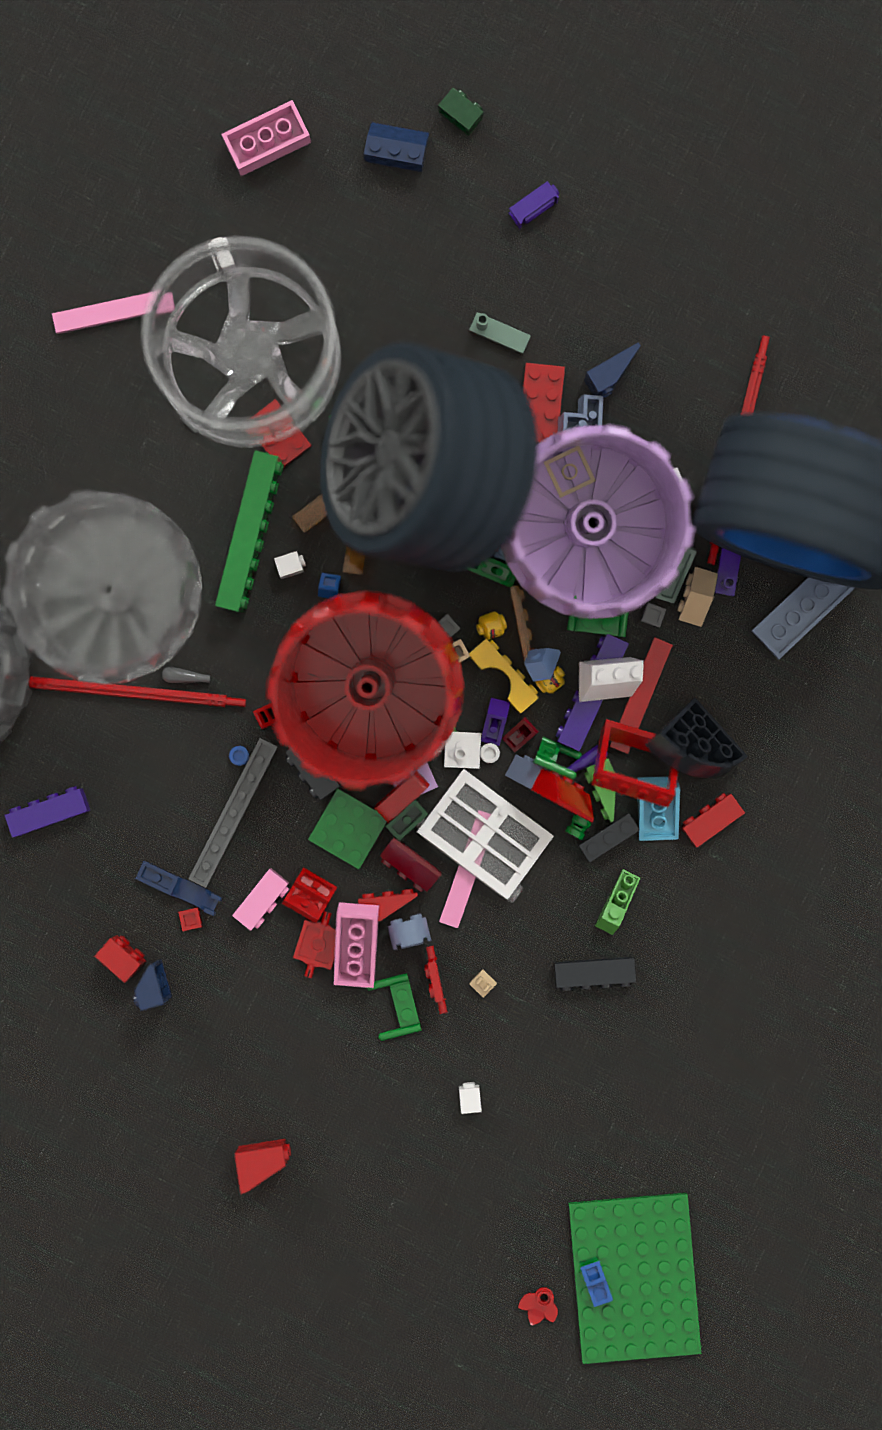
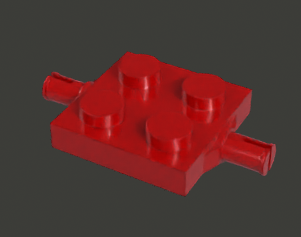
M324 911L321 922L314 923L306 919L304 921L293 958L307 964L304 974L306 977L312 978L315 967H324L330 970L332 968L335 958L336 929L328 925L332 915L330 912L327 919H325L327 912Z
M434 946L426 947L428 964L425 965V973L427 979L431 978L432 984H429L430 996L435 998V1001L438 1003L439 1014L447 1013L446 998L443 996Z

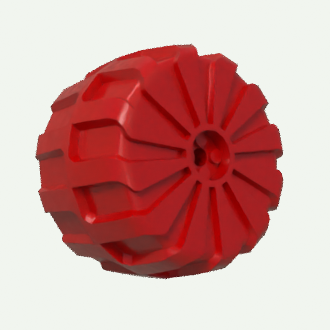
M361 591L337 595L321 602L294 623L280 644L268 679L267 697L273 701L276 722L273 728L281 744H288L302 760L301 767L315 777L322 774L341 781L345 788L364 790L368 784L389 781L395 785L406 780L439 754L452 736L461 713L464 683L460 659L450 636L439 622L418 607L415 602L404 597L388 593ZM365 682H370L373 688L367 687Z

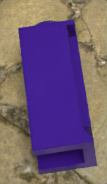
M547 181L509 208L511 211L509 215L519 229H521L523 223L526 225L553 206L554 202L558 203L559 192L554 185H550Z

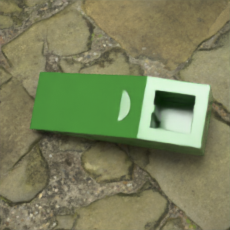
M606 758L604 770L615 773L609 759ZM595 764L585 768L587 772L584 773L588 784L592 783ZM593 785L595 790L592 793L596 802H601L603 808L600 811L604 820L608 819L609 822H613L615 792Z
M624 869L621 871L595 925L596 927L611 935L616 932L620 927L640 877Z

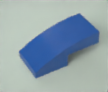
M597 1261L580 1267L594 1307L613 1301L600 1262Z

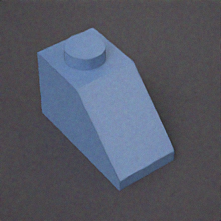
M544 648L529 651L524 664L533 681L552 678L561 653L560 650Z

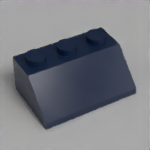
M372 122L367 135L364 160L365 162L422 172L429 133Z
M162 959L148 966L135 990L136 994L133 995L134 1002L137 1007H140V1011L164 1004L172 997Z

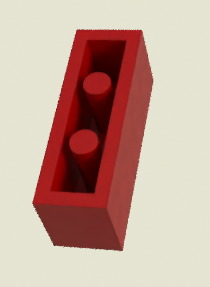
M722 793L715 798L716 803L712 806L707 804L699 810L700 814L695 818L690 816L683 821L684 826L681 829L694 847H699L745 813L732 794L728 793L726 795Z

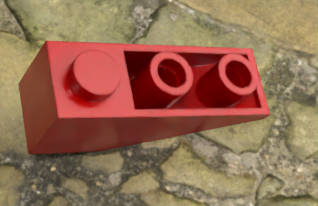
M413 889L401 890L402 894H394V891L382 892V896L375 897L374 893L362 894V898L358 899V903L379 905L378 921H381L417 897L418 892H413Z

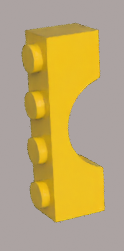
M485 639L469 653L470 658L480 670L496 668L506 674L510 681V694L507 700L521 714L538 699L536 696L538 691L531 684L528 686L523 681L525 679L524 675L518 669L515 671L510 666L512 662L505 654L503 656L500 655L497 651L499 647L493 640L488 641Z

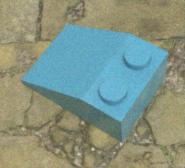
M668 777L637 778V780L667 788ZM677 778L675 796L669 807L637 798L639 841L679 839L680 786Z

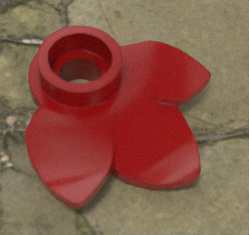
M546 1287L539 1288L535 1293H527L521 1298L518 1305L519 1309L528 1310V1318L531 1325L541 1322L544 1318L554 1322L558 1314L557 1307L553 1302V1292ZM542 1294H546L548 1298L546 1300H542L540 1296Z

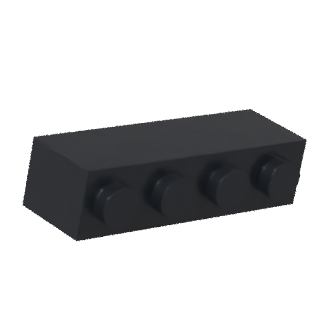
M633 957L554 962L555 986L560 988V991L572 990V987L580 986V989H592V985H600V988L612 987L611 984H619L620 987H626L636 982L635 961Z

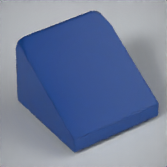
M322 573L318 587V596L329 599L337 596L341 576Z

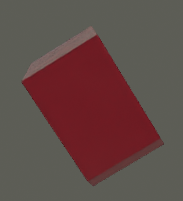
M525 717L502 739L516 752L535 736L538 730Z

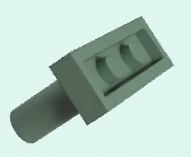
M478 312L469 329V332L522 355L531 337L529 334Z
M687 548L677 568L678 575L665 590L655 596L657 599L670 603L675 602L697 552L695 548Z

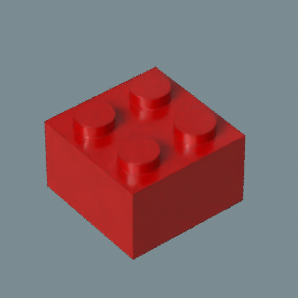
M116 935L108 940L95 957L125 983L136 974L146 960L144 959L145 955L136 948L134 950L129 946L130 942L122 935L120 937Z

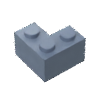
M584 394L579 398L578 413L564 412L558 417V433L574 427L602 426L603 396Z
M516 755L505 776L531 789L541 769L547 771V768L534 764V759L527 755L524 758Z

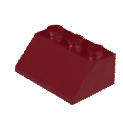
M395 836L380 855L383 858L381 860L383 864L389 868L394 866L399 870L397 874L405 880L407 878L411 879L414 882L413 886L420 892L423 890L428 892L442 874L440 870L403 842L398 841Z

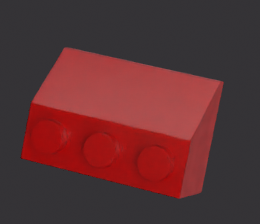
M541 769L531 790L576 815L593 822L591 798L588 793L583 791L585 787L576 782L572 785L573 780L565 776L560 778L561 774Z

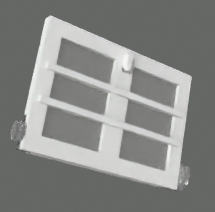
M464 769L428 818L423 819L416 826L419 829L416 833L511 903L515 901L524 888L519 883L554 837Z

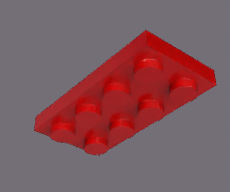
M526 363L523 389L533 409L538 444L558 433V417L560 416L565 367Z

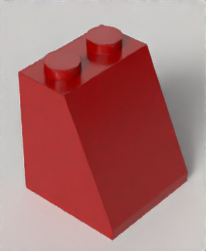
M286 1139L242 1145L237 1148L235 1160L241 1194L246 1193L286 1166L291 1156L290 1144H286Z

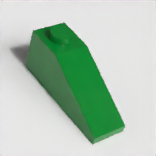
M489 558L481 565L468 569L512 588L516 579L507 564L493 558Z

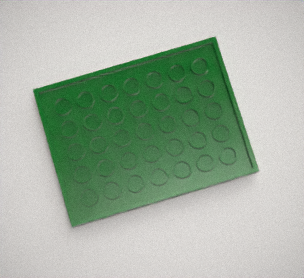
M676 1193L569 1202L582 1364L701 1354L688 1194ZM599 1261L613 1301L594 1307L580 1267Z

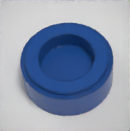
M243 746L232 748L229 753L230 761L237 766L246 764L249 760L248 750Z

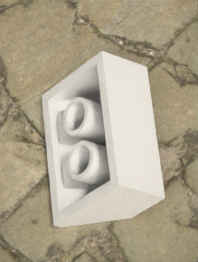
M632 657L580 662L579 701L631 697L643 681V661Z

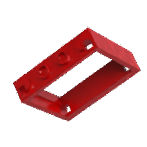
M606 719L600 732L591 785L669 807L675 796L678 770L670 766L667 788L604 770L609 740L650 752L646 744L656 735Z

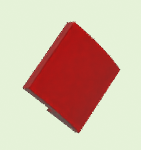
M303 867L282 904L317 923L335 893L337 886Z

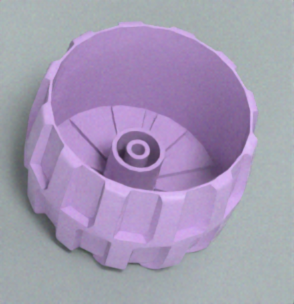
M610 425L574 427L556 433L538 444L536 475L527 507L514 532L501 547L506 563L520 585L538 602L562 614L585 619L615 617L633 611L665 590L678 575L677 568L687 548L692 546L695 530L689 524L688 501L692 498L687 480L679 479L668 462L669 454L656 442L649 443L629 433L626 428ZM576 446H580L596 481L560 498L543 462ZM578 451L549 464L562 493L590 480ZM566 464H573L577 467V476L572 480H566L561 473L562 468ZM565 467L564 474L566 477L570 478L575 475L574 467ZM589 518L595 521L594 529L588 525Z

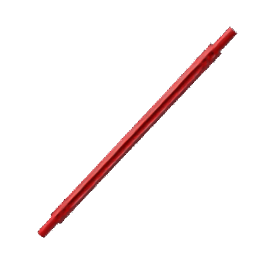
M762 336L758 354L755 355L742 413H754L767 360L765 355L770 339L768 336ZM710 542L711 548L707 564L715 565L719 546Z
M34 676L29 678L28 684L30 688L222 707H226V705L246 707V699L230 698L227 695Z

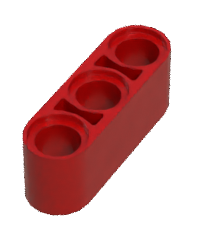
M416 771L410 778L401 781L381 799L374 809L388 823L420 796L430 784Z

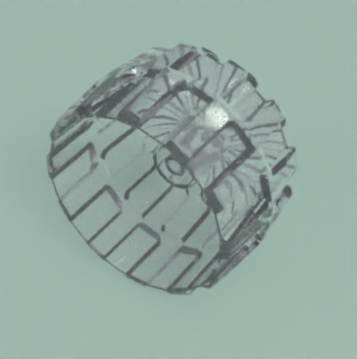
M92 490L71 493L70 499L52 508L47 506L41 507L30 516L31 524L18 542H11L5 558L9 563L7 586L2 589L4 608L12 612L19 628L17 637L25 647L57 672L85 682L100 684L129 682L156 671L176 656L186 645V640L191 634L196 619L200 616L203 601L200 566L189 539L174 520L151 503L122 493L115 494ZM111 585L112 590L107 594V589Z

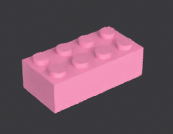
M293 100L222 134L224 143L240 176L311 143L310 135Z
M339 903L336 924L334 985L374 988L379 905Z

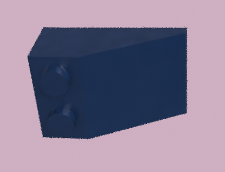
M639 342L587 371L584 381L592 395L603 396V399L612 394L611 392L614 390V387L636 356L640 348Z

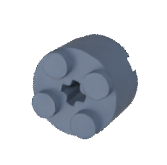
M421 914L410 916V920L405 922L402 919L391 921V926L388 927L393 951L397 950L396 946L401 945V949L423 944L424 939H427L428 942L432 941L426 917L422 918Z

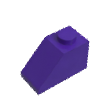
M494 698L490 699L481 742L500 746L510 702Z

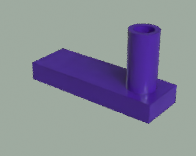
M722 547L714 593L734 596L741 556Z

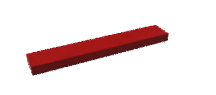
M655 637L653 638L643 663V681L634 694L629 697L619 723L639 728L672 644ZM611 741L609 746L626 754L629 753L631 746Z

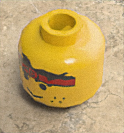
M493 611L480 616L479 624L476 625L480 636L483 635L485 639L490 640L502 636L504 630L507 629L504 616Z
M557 666L551 679L535 681V683L543 693L552 694L564 685L563 676H565V673Z

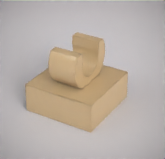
M482 969L469 984L484 998L497 982Z

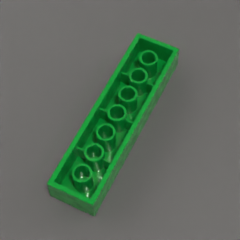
M259 451L254 452L215 606L242 613L244 609L247 610L250 598H247L249 590L252 591L255 580L252 579L253 571L258 569V552H262L264 546L262 536L263 533H267L269 522L267 521L268 513L272 514L274 507L272 497L273 494L276 495L278 492L279 483H277L278 475H282L284 464H282V460L278 456Z

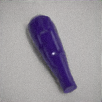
M598 745L583 754L567 769L577 772L594 765Z

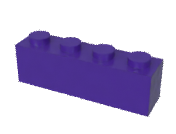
M74 786L66 789V793L59 796L58 793L46 796V801L40 802L38 799L29 802V807L21 809V806L9 809L10 813L6 814L5 818L12 838L91 811L83 788L77 789Z

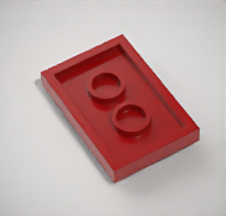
M276 399L245 422L267 453L278 456L282 460L284 467L312 446Z

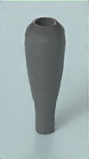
M166 667L163 669L162 679L168 683H210L211 675L199 674L175 667Z

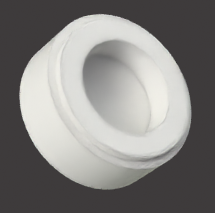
M485 744L480 750V757L484 762L493 763L499 758L500 751L495 744Z

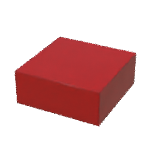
M199 907L178 912L182 931L203 927Z

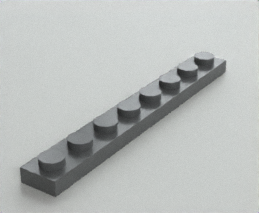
M262 738L259 739L189 880L207 888L278 746Z

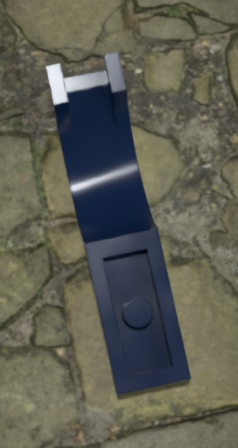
M143 861L135 878L170 896L187 901L212 916H215L216 912L214 910L218 901L222 900V897L212 891L147 861Z

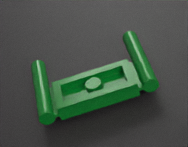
M628 612L621 614L620 617L587 619L569 615L567 630L599 635L609 634L625 638Z
M543 737L534 763L570 779H575L576 772L562 767L555 762L559 752L574 759H579L582 754Z
M407 973L374 981V988L366 987L368 991L390 986L400 1028L380 1033L378 1037L381 1041L422 1031Z

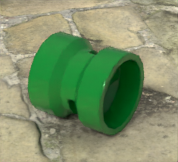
M574 814L571 825L565 831L583 840L585 837L584 832L592 823ZM575 824H578L579 826L583 827V829L575 826Z

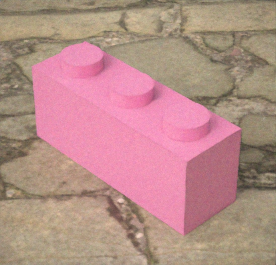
M270 868L232 916L249 930H252L254 927L258 929L264 922L262 918L266 912L270 914L276 907L275 900L279 896L283 898L289 890L287 887L289 882Z

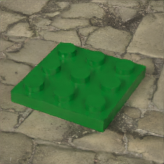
M337 789L308 840L360 869L385 826L386 821L373 808Z

